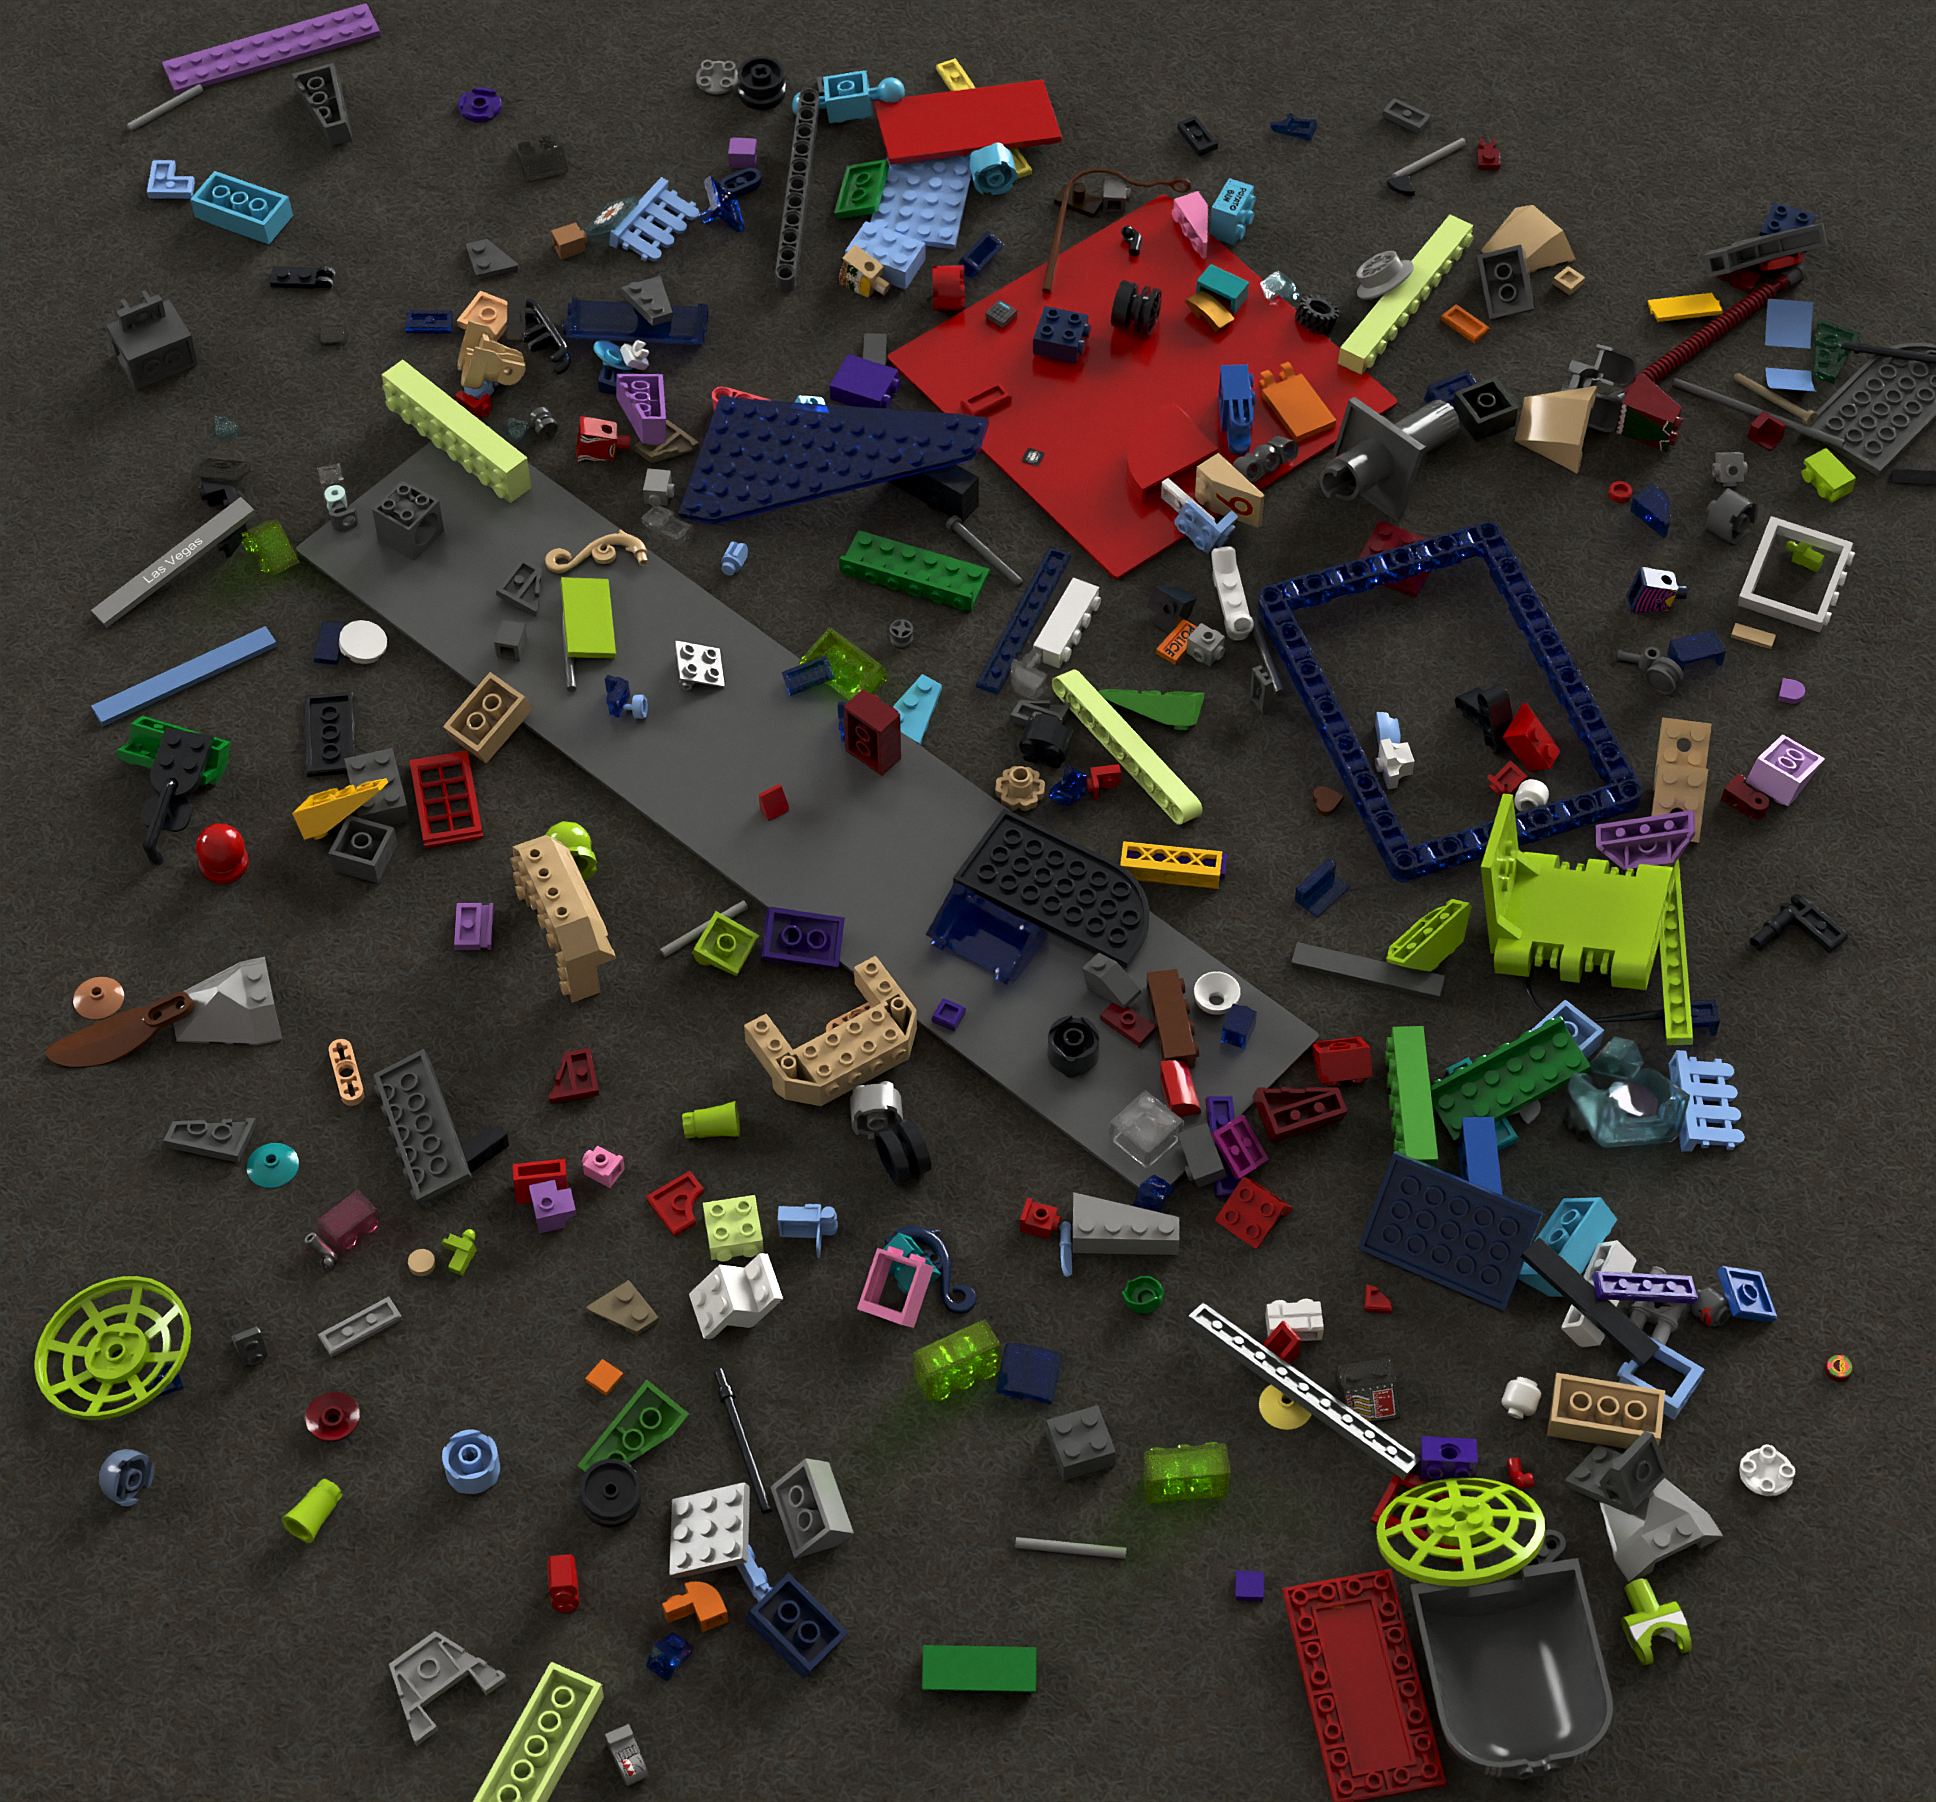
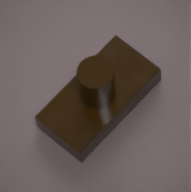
M1075 183L1069 191L1067 209L1094 218L1103 205V199L1086 193V186L1083 183ZM1066 185L1061 188L1054 198V204L1061 206L1064 192L1067 188Z

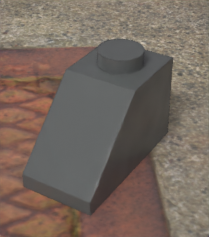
M1101 953L1095 955L1082 968L1088 990L1124 1009L1141 994V989L1118 962Z

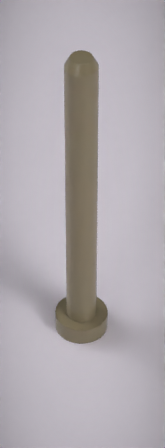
M1740 373L1734 375V380L1737 383L1801 418L1804 425L1811 427L1816 422L1818 414L1813 410L1807 412Z

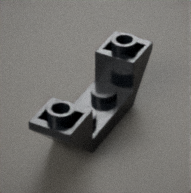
M207 476L200 477L202 486L198 487L202 501L207 500L209 507L224 504V508H227L238 499L232 485ZM246 523L217 544L219 551L224 550L226 558L233 555L247 536Z

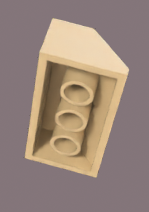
M1556 1373L1547 1436L1628 1449L1644 1431L1654 1434L1659 1446L1665 1390Z

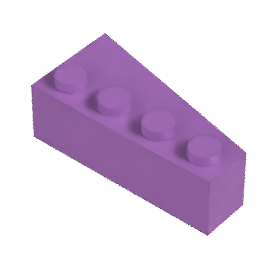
M617 374V400L641 442L650 445L666 443L663 374Z

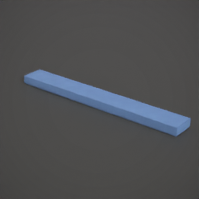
M264 626L91 706L102 726L108 725L277 647L276 641L267 627Z

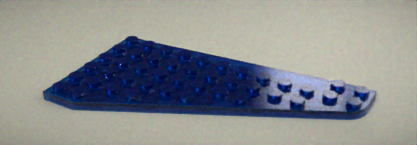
M720 395L678 515L685 519L717 524L971 460L980 452L989 426V420L985 417L966 414L741 399Z

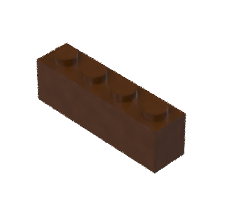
M1177 969L1148 972L1146 988L1154 1025L1156 1026V1035L1162 1061L1178 1060L1186 1063L1189 1068H1195V1059L1200 1054L1198 1042H1193L1192 1038L1195 1035L1193 1020L1189 1021L1187 1016L1190 1014V1005L1188 999L1184 1000L1183 993H1185L1184 979H1179Z

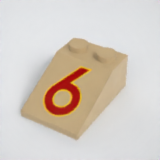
M1219 453L1197 466L1195 498L1198 503L1204 505L1208 510L1226 516L1232 510L1238 516L1237 521L1257 528L1262 526L1264 494Z

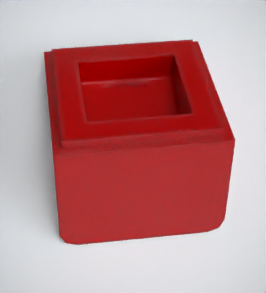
M780 784L759 794L760 810L768 820H773L789 811V805Z

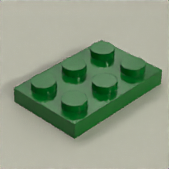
M886 159L846 167L834 212L837 219L878 212L890 166Z

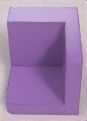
M730 139L728 152L729 168H756L757 139Z

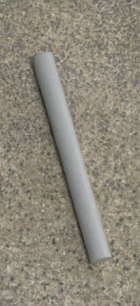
M198 84L126 124L127 128L132 132L203 92L202 86Z
M1461 138L1393 173L1392 177L1408 176L1466 146L1465 139Z
M741 901L721 914L732 919L746 911L748 906L745 901ZM710 920L659 949L662 956L665 958L700 938Z
M1016 1537L1015 1548L1126 1559V1548Z

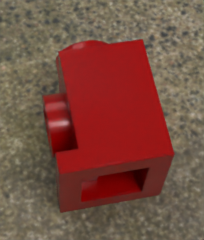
M1027 1197L1020 1218V1232L1050 1239L1052 1232H1057L1060 1226L1061 1216H1057L1058 1208L1033 1202L1031 1198Z

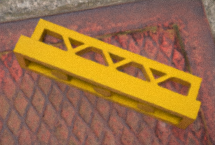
M1123 841L1120 865L1128 870L1138 881L1219 889L1222 851ZM1127 851H1138L1142 856L1138 859L1127 858ZM1159 853L1163 854L1166 859L1162 862L1155 861L1152 856ZM1180 856H1188L1192 861L1187 864H1180L1176 859ZM1206 858L1216 859V867L1204 866L1201 861Z

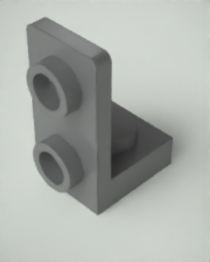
M254 1327L231 1336L242 1366L247 1364L256 1365L263 1358L268 1357L260 1328Z

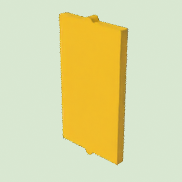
M1712 293L1648 300L1650 313L1655 316L1658 322L1720 315L1723 313L1719 305L1720 301L1716 300Z

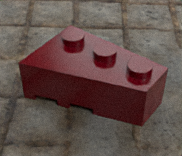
M1257 1087L1252 1096L1271 1144L1342 1121L1348 1112L1339 1088L1306 1087L1305 1089H1290V1087H1281V1089H1265V1087Z

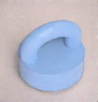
M634 695L632 704H625L623 709L632 710L635 719H644L648 712L647 699L644 695Z

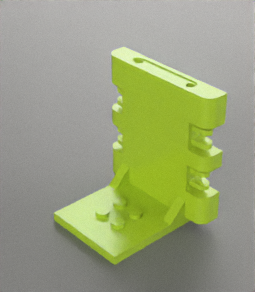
M1503 794L1481 864L1490 952L1494 954L1495 973L1529 977L1534 958L1535 966L1542 967L1544 959L1550 960V967L1555 969L1558 968L1560 962L1561 981L1580 983L1584 965L1585 972L1592 973L1594 965L1600 966L1601 974H1608L1611 967V983L1613 987L1646 990L1675 882L1674 867L1639 864L1636 876L1634 877V869H1627L1625 876L1619 875L1618 867H1612L1610 871L1608 860L1589 859L1586 869L1584 864L1578 863L1576 870H1570L1569 862H1562L1560 868L1559 855L1524 852L1523 854L1518 848L1513 795Z

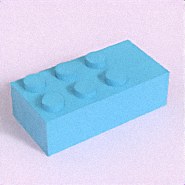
M216 171L211 174L190 199L196 218L266 244H270L293 217L288 196Z

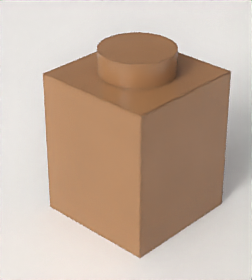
M576 222L551 231L553 246L561 259L586 251L585 243L588 242L584 230L579 229Z

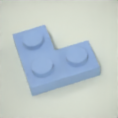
M153 160L147 188L148 198L191 199L195 186L194 177L174 176L176 169L175 160Z

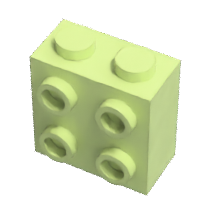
M755 1195L703 1203L711 1260L728 1261L735 1256L754 1257L758 1253L764 1252Z

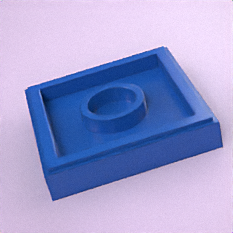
M1722 1266L1717 1270L1733 1317L1763 1322H1773L1777 1319L1761 1272Z

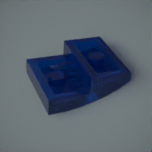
M1008 1342L1005 1345L996 1392L1016 1399H1022L1025 1396L1041 1403L1051 1404L1054 1399L1063 1354L1037 1346Z

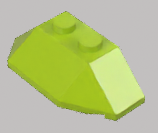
M1451 899L1446 902L1445 906L1439 907L1422 917L1389 947L1388 956L1386 957L1387 962L1429 972L1436 969L1448 955L1452 954L1464 942L1471 910L1470 903Z

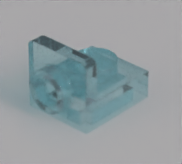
M1276 270L1261 282L1263 291L1269 300H1272L1278 294L1281 297H1287L1291 301L1299 297L1292 280L1279 270Z

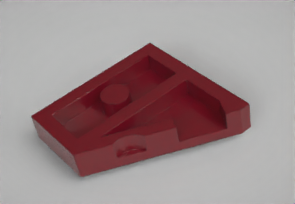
M590 1048L565 1052L561 1061L562 1066L555 1077L553 1091L549 1094L550 1105L599 1096Z

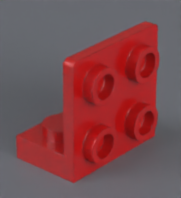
M1242 1177L1215 1221L1253 1248L1258 1249L1279 1216H1288L1293 1207L1254 1180Z

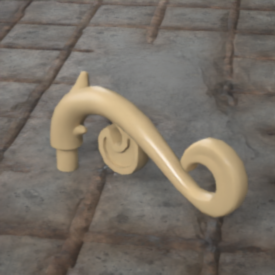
M619 530V534L606 535L591 542L572 561H570L572 557L568 551L560 548L553 549L546 555L545 565L549 571L561 574L576 567L591 554L597 563L609 564L616 558L615 548L612 545H622L628 547L626 551L633 552L640 566H645L648 564V552L640 539ZM560 558L570 561L564 565L556 564V560Z

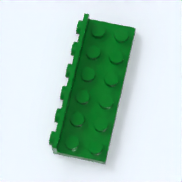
M858 530L846 555L841 556L839 559V572L847 577H858L870 584L878 583L885 585L891 590L905 591L914 597H925L937 604L945 603L957 610L965 609L972 611L990 574L989 568Z
M1562 1016L1556 1019L1551 1018L1545 1021L1541 1027L1533 1031L1524 1032L1519 1039L1511 1043L1502 1044L1495 1052L1478 1057L1471 1065L1456 1069L1445 1079L1432 1082L1430 1084L1432 1107L1456 1144L1458 1143L1462 1117H1494V1123L1592 1071L1591 1065L1565 1026Z

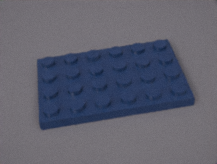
M1395 1151L1391 1157L1358 1249L1505 1311L1525 1262L1520 1256L1531 1246L1543 1212Z

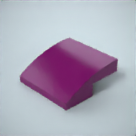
M1244 1114L1211 1133L1213 1140L1236 1180L1269 1160Z

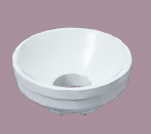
M1209 972L1202 975L1195 983L1194 998L1197 1005L1203 1011L1214 1015L1226 1014L1238 1004L1240 986L1236 979L1227 973ZM1212 996H1220L1224 1002L1220 1005H1213L1209 999Z

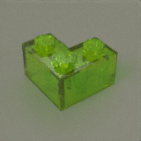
M278 520L264 521L241 533L244 538L242 543L248 552L251 551L252 554L259 555L261 559L259 564L265 573L268 572L269 575H276L299 563Z

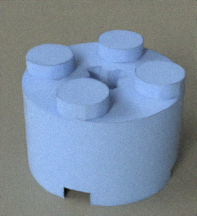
M464 1430L456 1433L450 1438V1442L442 1451V1461L447 1480L457 1492L476 1494L487 1490L497 1482L500 1473L497 1447L493 1439L481 1434V1431Z

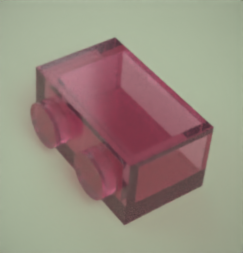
M356 1190L317 1219L316 1222L319 1233L340 1252L344 1248L349 1249L354 1246L357 1239L364 1233L374 1231L380 1222L378 1209L359 1190Z

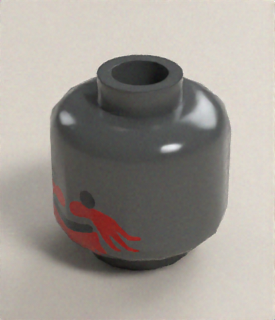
M1706 1287L1703 1290L1699 1289L1696 1291L1698 1299L1691 1306L1692 1314L1709 1327L1723 1325L1731 1315L1726 1296L1714 1287Z

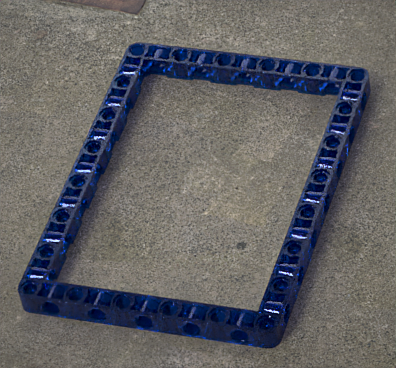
M1482 522L1265 586L1259 592L1258 613L1388 871L1395 880L1400 882L1410 881L1484 858L1495 820L1411 846L1292 613L1293 610L1307 609L1330 602L1331 599L1343 595L1351 596L1374 589V586L1387 582L1394 583L1416 575L1418 576V573L1431 569L1438 570L1449 567L1475 556L1484 559L1489 568V574L1500 595H1504L1509 605L1508 609L1520 631L1523 630L1529 641L1528 646L1540 667H1543L1549 678L1548 683L1559 703L1565 707L1569 715L1568 720L1580 742H1584L1590 753L1589 758L1598 775L1607 784L1600 788L1516 813L1518 847L1632 812L1638 808L1641 800L1642 785L1504 534L1494 522Z

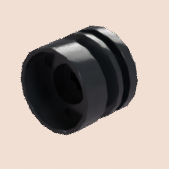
M1122 280L1112 307L1111 326L1128 329L1132 321H1134V332L1138 333L1142 329L1143 334L1150 335L1161 311V289L1154 288L1151 292V287L1145 286L1141 294H1139L1138 283Z

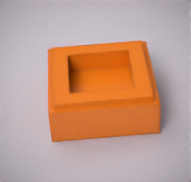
M602 1359L585 1380L586 1383L608 1396L623 1379L624 1375L623 1372Z

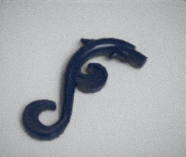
M908 1226L894 1231V1235L884 1239L885 1245H887L898 1233L910 1236L915 1243L919 1241L929 1245L938 1257L936 1261L931 1262L939 1272L941 1271V1295L945 1307L950 1312L956 1314L967 1313L976 1305L977 1297L971 1287L962 1284L953 1287V1292L962 1293L965 1297L960 1303L953 1302L949 1297L951 1261L945 1244L937 1236V1234L941 1233L940 1230ZM926 1250L923 1251L924 1254L921 1256L923 1258L928 1257L930 1260L933 1257V1252Z

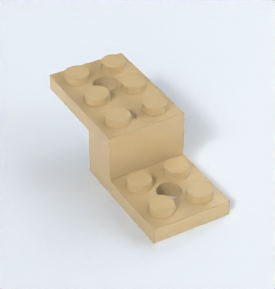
M1662 718L1653 782L1654 799L1651 816L1670 814L1671 810L1675 808L1682 811L1693 810L1695 835L1690 842L1699 843L1708 776L1706 764L1712 724ZM1679 739H1687L1691 745L1690 750L1687 752L1679 751L1677 741Z

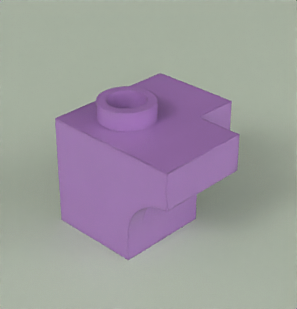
M555 1180L529 1185L539 1233L565 1228L566 1220L576 1216L570 1188L557 1191Z

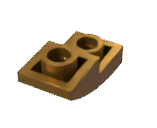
M1204 291L1198 292L1185 301L1198 319L1204 317L1215 332L1231 324L1234 320V317L1219 301Z

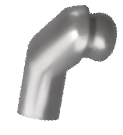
M310 1233L306 1236L305 1243L321 1258L320 1265L324 1269H332L334 1263H337V1254L315 1233Z

